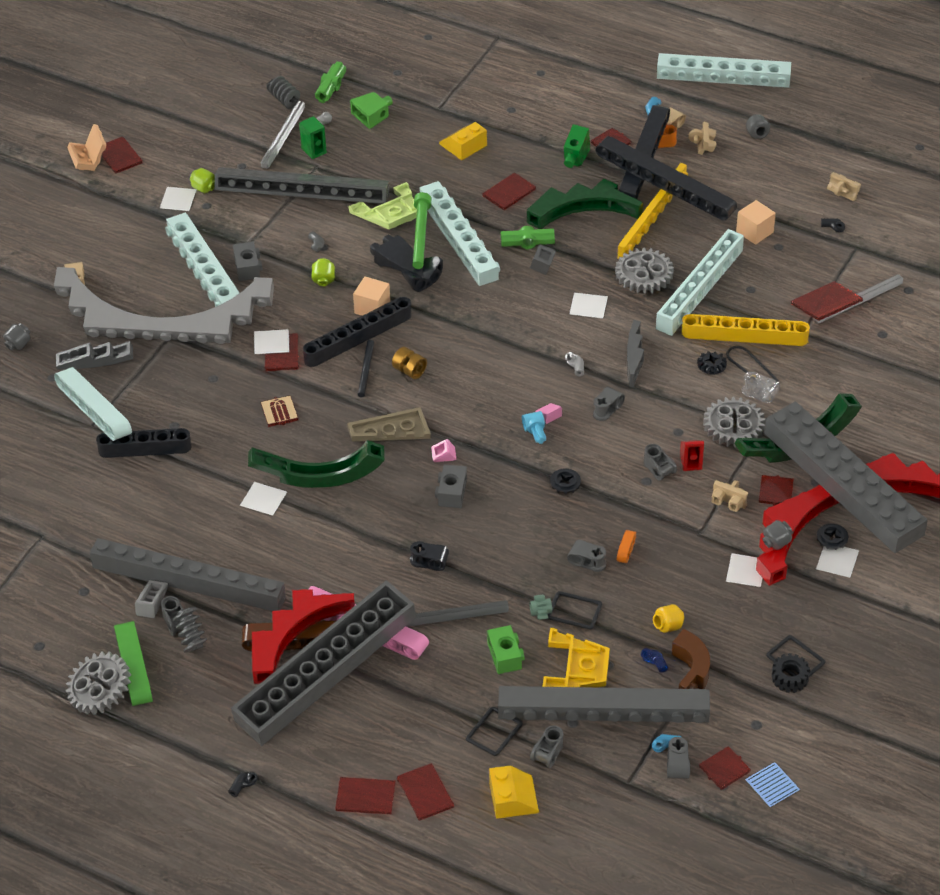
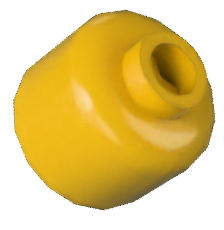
M674 604L658 608L653 616L654 626L663 633L680 629L684 621L683 611Z

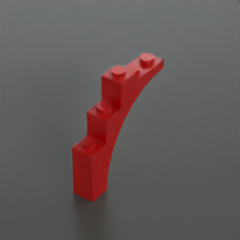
M313 589L292 590L293 610L272 611L273 630L252 632V673L254 684L262 683L276 671L280 657L298 634L323 619L346 614L355 606L354 593L313 596Z

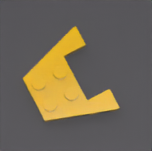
M550 628L548 647L569 649L566 678L544 676L542 687L598 688L606 686L610 648L588 640L581 641L574 638L572 634L567 633L565 635L559 633L558 629Z

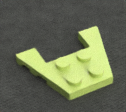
M407 182L393 187L394 194L398 198L372 209L364 202L348 206L351 214L387 229L396 228L403 223L410 222L417 215L412 192Z

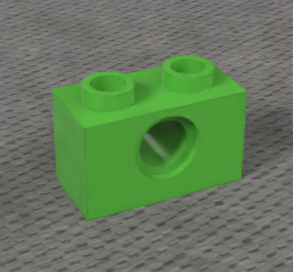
M511 625L487 630V644L497 673L502 674L522 669V661L525 660L522 648L518 647L519 638L517 633H513Z

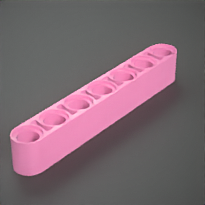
M315 586L309 588L313 589V596L331 595V593ZM339 614V615H336V616H333V617H329V618H326V619H323V620H325V621H337V620L340 619L344 614ZM405 626L383 646L410 659L417 660L429 645V640L422 633Z

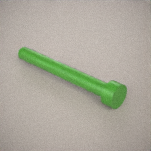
M420 192L414 197V207L417 209L413 267L416 269H421L424 265L427 210L431 208L432 197L425 192Z

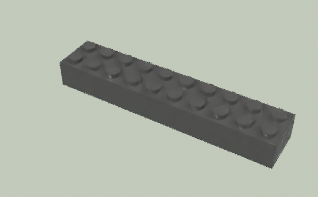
M796 401L766 418L764 434L891 551L897 553L925 536L928 520Z
M386 580L232 706L231 711L234 721L263 746L416 618L414 603Z

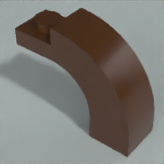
M683 629L672 642V655L687 663L691 670L679 683V689H705L710 671L708 649L696 635Z

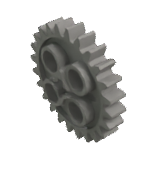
M636 248L635 252L629 250V255L623 253V257H619V262H616V279H619V284L624 283V288L630 287V291L636 289L637 293L640 290H643L644 294H646L647 290L653 293L654 289L660 291V286L666 288V284H670V279H673V262H669V257L665 258V253L659 255V250L652 252V248L649 251H646L645 248L642 251Z
M725 397L724 402L718 399L717 404L711 403V407H707V412L704 413L703 425L705 426L704 431H708L707 436H713V441L719 439L720 445L726 442V447L733 444L734 448H736L734 443L737 438L762 437L766 419L764 418V413H761V408H756V403L750 405L749 400L742 402V397L738 401L735 400V397H732V400H728ZM733 411L736 413V433H733Z
M101 651L99 657L93 653L92 659L85 657L86 662L84 664L79 662V669L73 668L75 674L68 676L72 681L66 683L69 687L65 690L69 695L67 699L80 713L84 711L86 715L90 711L93 715H96L98 710L104 713L105 707L111 710V704L115 703L118 705V697L124 698L122 692L129 690L125 685L131 683L128 679L131 676V673L128 671L130 668L126 662L116 653L113 655L111 652H108L105 655Z

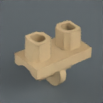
M703 122L701 130L694 129L689 132V140L697 143L698 154L703 155L704 151H714L716 141L713 140L716 136V130L710 129L709 123Z
M831 173L827 189L834 192L836 196L841 195L855 201L861 184L843 175Z
M716 480L713 485L711 502L721 505L725 501L728 503L730 510L737 512L740 508H746L748 492L739 488V481L734 480L731 485Z

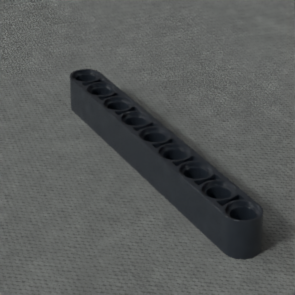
M611 136L605 137L595 149L597 155L602 159L720 220H727L737 209V204L732 198Z

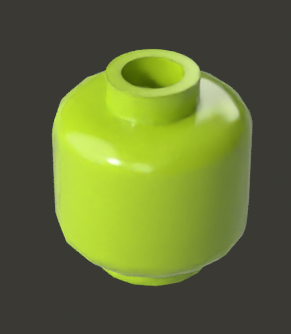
M204 168L194 170L190 176L191 186L202 193L214 190V173Z
M322 258L312 264L311 278L313 282L319 286H327L334 281L335 266L330 260Z

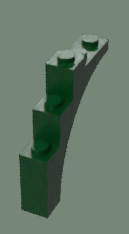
M604 178L593 189L577 183L566 194L551 187L527 209V223L538 229H543L560 217L572 213L597 210L622 213L638 219L643 213V202L618 191L617 184Z

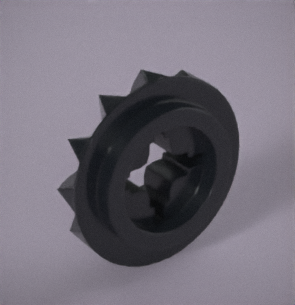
M707 351L706 354L701 353L697 360V366L706 374H719L726 369L727 358H724L723 354H717L716 351L714 353Z
M563 468L556 470L551 475L550 483L552 489H556L558 493L561 491L565 494L569 491L574 493L575 489L580 487L581 477L576 471ZM562 479L565 480L566 482L569 481V484H566L565 482L562 483Z
M825 524L817 531V541L820 542V546H826L827 550L829 548H834L835 550L838 547L844 548V545L848 543L849 535L847 530L838 524ZM835 534V538L830 540V537Z

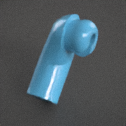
M652 97L645 106L647 115H649L653 105H661L660 99Z
M661 734L652 742V748L655 752H662L669 747V741L672 738L681 736Z

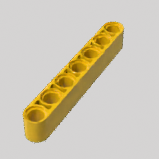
M687 314L682 318L681 333L683 337L688 339L804 346L808 343L810 326L803 321Z

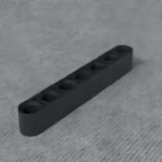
M657 105L652 106L636 145V150L654 158L670 117V108ZM626 171L619 191L638 199L645 180Z
M399 297L306 343L303 346L305 365L308 367L318 366L409 320L412 317L411 300L407 297Z

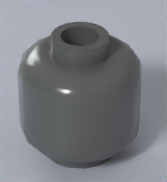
M755 114L748 118L746 130L752 138L763 139L770 132V125L764 116Z
M21 323L12 324L3 335L4 345L12 351L14 349L22 350L31 339L30 330Z
M776 520L764 528V538L762 540L768 548L773 547L779 550L792 541L793 531L787 522Z

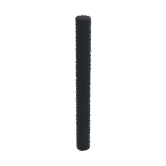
M368 340L357 394L361 398L365 396L374 347L373 340Z

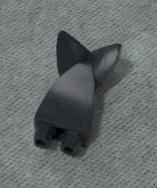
M388 234L383 238L382 245L376 242L370 245V253L374 256V262L380 267L386 266L401 271L406 281L416 292H421L433 285L442 274L443 260L437 256L424 258L423 267L421 269L414 268V250L399 235L392 237Z

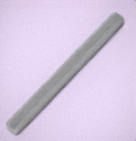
M297 101L261 160L262 168L268 169L305 109L304 102Z
M897 274L814 314L813 320L819 324L903 284V277Z

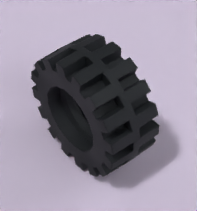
M788 653V656L785 654L781 655V658H776V662L774 661L772 682H775L776 688L780 687L779 690L783 691L785 689L786 693H790V691L796 693L797 689L799 691L803 690V687H806L809 681V663L805 662V658H799L797 654L795 656H792V653ZM785 669L794 670L798 675L793 677L787 676L783 671Z

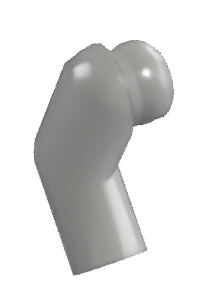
M324 112L316 119L324 125L332 121V116L329 112Z
M568 352L565 355V360L570 366L575 368L576 376H583V359L573 352Z

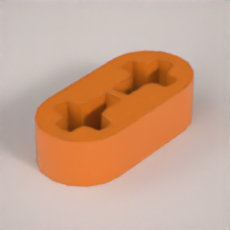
M625 531L618 549L617 562L628 563L636 540L635 531Z

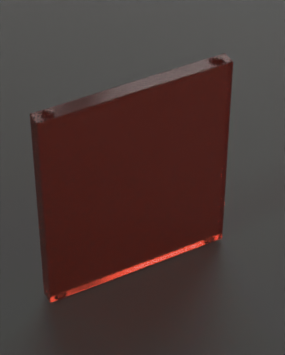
M834 281L791 300V304L820 321L862 302L863 298Z

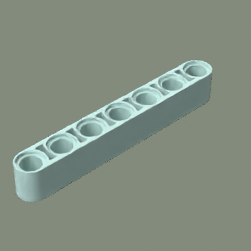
M71 367L54 374L57 386L111 440L114 441L132 433L129 421L76 369Z

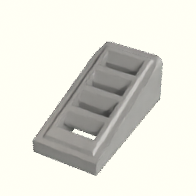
M148 581L135 602L137 616L149 618L156 616L167 591L168 583Z

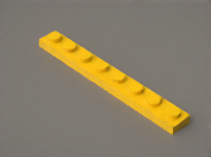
M680 163L675 170L688 176L686 172L687 165ZM660 189L619 243L617 259L623 257V253L629 255V250L633 251L635 245L640 243L642 236L648 232L650 225L655 223L659 213H662L665 205L672 200V194Z

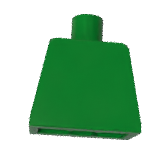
M572 125L564 145V165L568 168H572L574 165L581 166L590 151L589 128Z

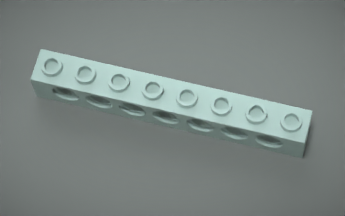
M659 53L657 79L787 88L790 85L791 62Z
M439 181L420 187V192L428 193L432 197L431 208L427 211L477 284L482 286L499 280L500 266L498 262H495L491 252L486 250L484 242L477 237L475 229L470 227L468 219L463 217L461 209L457 208L454 199L448 195L447 189Z
M186 212L166 219L167 227H165L168 237H172L174 246L179 248L181 257L186 259L189 269H193L195 278L200 280L202 289L207 291L210 301H214L215 307L238 295L239 291Z
M730 229L724 233L658 311L656 318L657 330L671 336L682 324V318L687 314H691L743 251L744 235Z

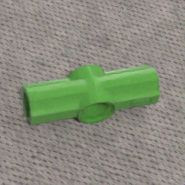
M337 61L331 66L327 74L324 73L322 75L320 86L315 93V98L319 102L325 103L329 101L334 91L339 90L341 79L346 73V66L342 62Z
M524 226L518 231H501V247L521 246L524 249H532L539 244H555L554 229L534 230L531 226Z

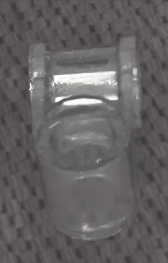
M748 372L744 375L745 384L742 387L744 395L764 403H771L780 389V385L776 380L764 377L756 372Z

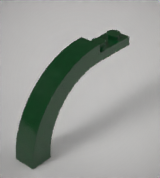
M838 393L832 404L816 420L836 436L854 419L862 405L853 394ZM737 438L734 443L739 452L745 457H765L769 463L792 460L770 438Z
M369 440L357 451L346 457L321 463L293 461L253 447L248 452V467L279 476L280 483L306 488L333 487L356 481L373 472L385 461L384 446Z

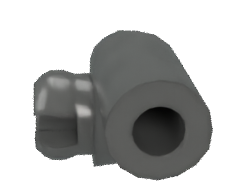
M314 231L310 232L308 238L314 242L311 248L319 252L324 247L325 241Z

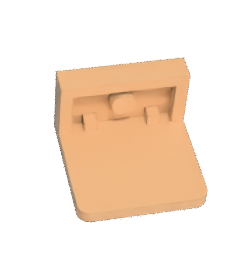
M93 124L86 144L69 142L67 148L75 168L95 171L97 165H99L102 152L106 149V142L98 125Z

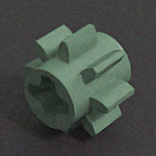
M542 594L535 595L534 601H529L531 616H537L538 620L548 619L547 614L552 613L550 598L545 599V595Z

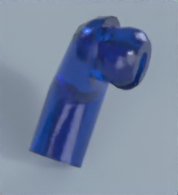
M648 648L641 651L642 659L645 662L655 664L660 673L668 670L669 667L659 651Z

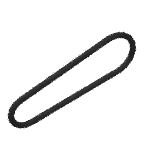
M733 346L727 350V358L762 387L774 389L779 385V380L747 348ZM735 348L745 350L776 381V385L770 387L764 385L729 356V352Z

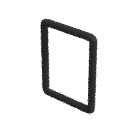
M562 591L556 592L552 602V612L559 595L598 604L590 626L551 616L552 613L547 614L549 620L589 630L594 628L602 607L601 601Z
M792 635L785 637L766 654L767 658L776 662V659L771 654L791 639L821 661L810 671L809 677L826 662L825 659ZM785 669V671L792 677L797 676V674H795L790 669Z
M491 707L466 736V741L497 756L522 727L523 722L517 718L512 719L518 725L495 752L470 739L492 711L498 713V708Z

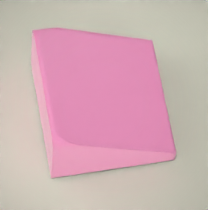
M552 403L535 411L542 412L546 424L562 416V408Z
M448 439L431 447L434 462L456 460L455 446Z

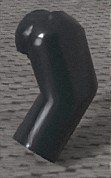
M821 218V227H830L838 233L845 230V224L840 219Z
M255 772L239 774L228 790V793L233 797H237L242 788L255 785L258 780L257 774Z

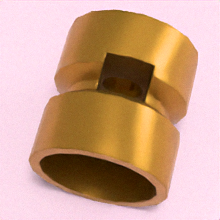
M403 346L395 353L392 359V366L400 372H404L412 379H418L427 367V360Z

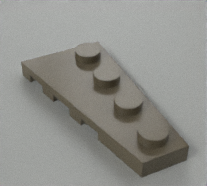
M421 407L347 423L352 442L431 439Z

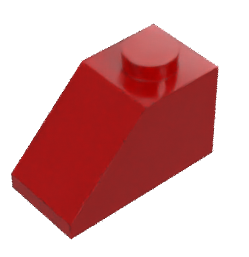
M681 441L680 458L683 471L702 470L704 441Z

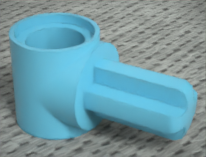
M538 411L522 415L524 430L533 434L537 443L543 444L546 441V436L543 431L545 421L542 412Z

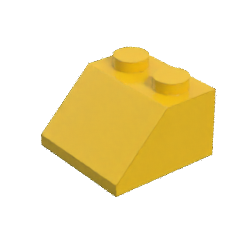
M474 122L439 141V144L462 161L487 146V130L477 122Z
M513 766L489 768V784L496 819L539 813L532 775Z

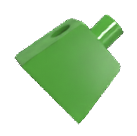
M372 92L350 100L351 114L368 129H371L389 116L388 106L392 105L393 101L390 96L381 98L377 93Z

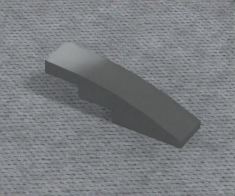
M633 320L627 344V377L629 387L634 386L644 363L643 335H640L641 321Z
M130 341L114 347L110 342L96 347H92L90 343L56 353L57 369H68L71 367L82 369L133 359V345Z

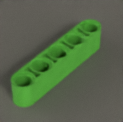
M134 621L114 625L120 656L130 668L128 671L131 673V676L128 679L131 683L127 684L132 706L153 702Z

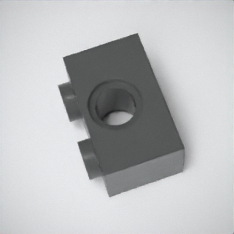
M254 241L233 244L238 280L245 281L254 279V277H260L259 271L263 270L262 262L258 260L260 259L259 248H255Z
M444 464L443 471L438 474L440 486H436L435 498H438V506L462 508L467 483V467Z

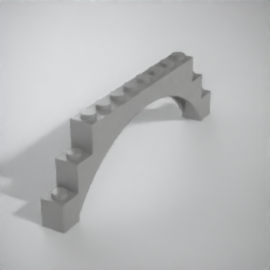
M57 267L54 281L57 295L63 297L70 295L68 307L71 314L77 317L85 316L83 328L86 335L91 337L107 336L109 338L125 337L127 339L143 338L145 340L198 341L200 343L216 342L218 344L231 343L233 323L237 325L251 324L254 305L259 307L272 306L274 293L272 278L254 277V282L245 290L219 306L192 315L159 318L133 314L106 303L93 294L80 281L75 268Z

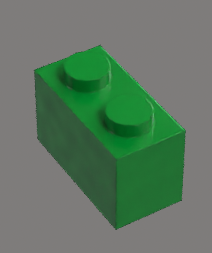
M314 116L299 122L301 149L311 159L326 154L325 127Z

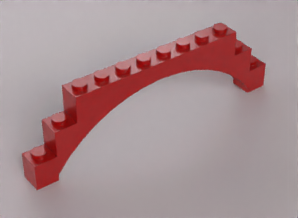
M891 453L871 463H866L869 468L896 492L915 493L940 498V473L936 475L923 460L906 467L894 453ZM821 485L764 510L762 524L765 527L779 520L787 522L793 531L792 541L779 550L773 547L768 548L762 540L764 538L763 533L760 534L759 547L764 553L757 557L756 571L769 586L786 579L788 565L785 563L794 539L813 518L839 503Z

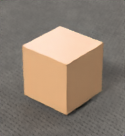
M755 200L738 212L736 232L744 235L746 239L756 245L774 233L776 213Z
M364 277L353 293L354 313L363 316L389 303V283Z

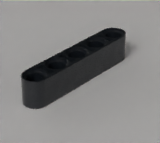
M185 428L132 431L130 435L114 441L105 433L99 434L96 438L98 453L103 458L183 454L189 452L192 448L190 432Z

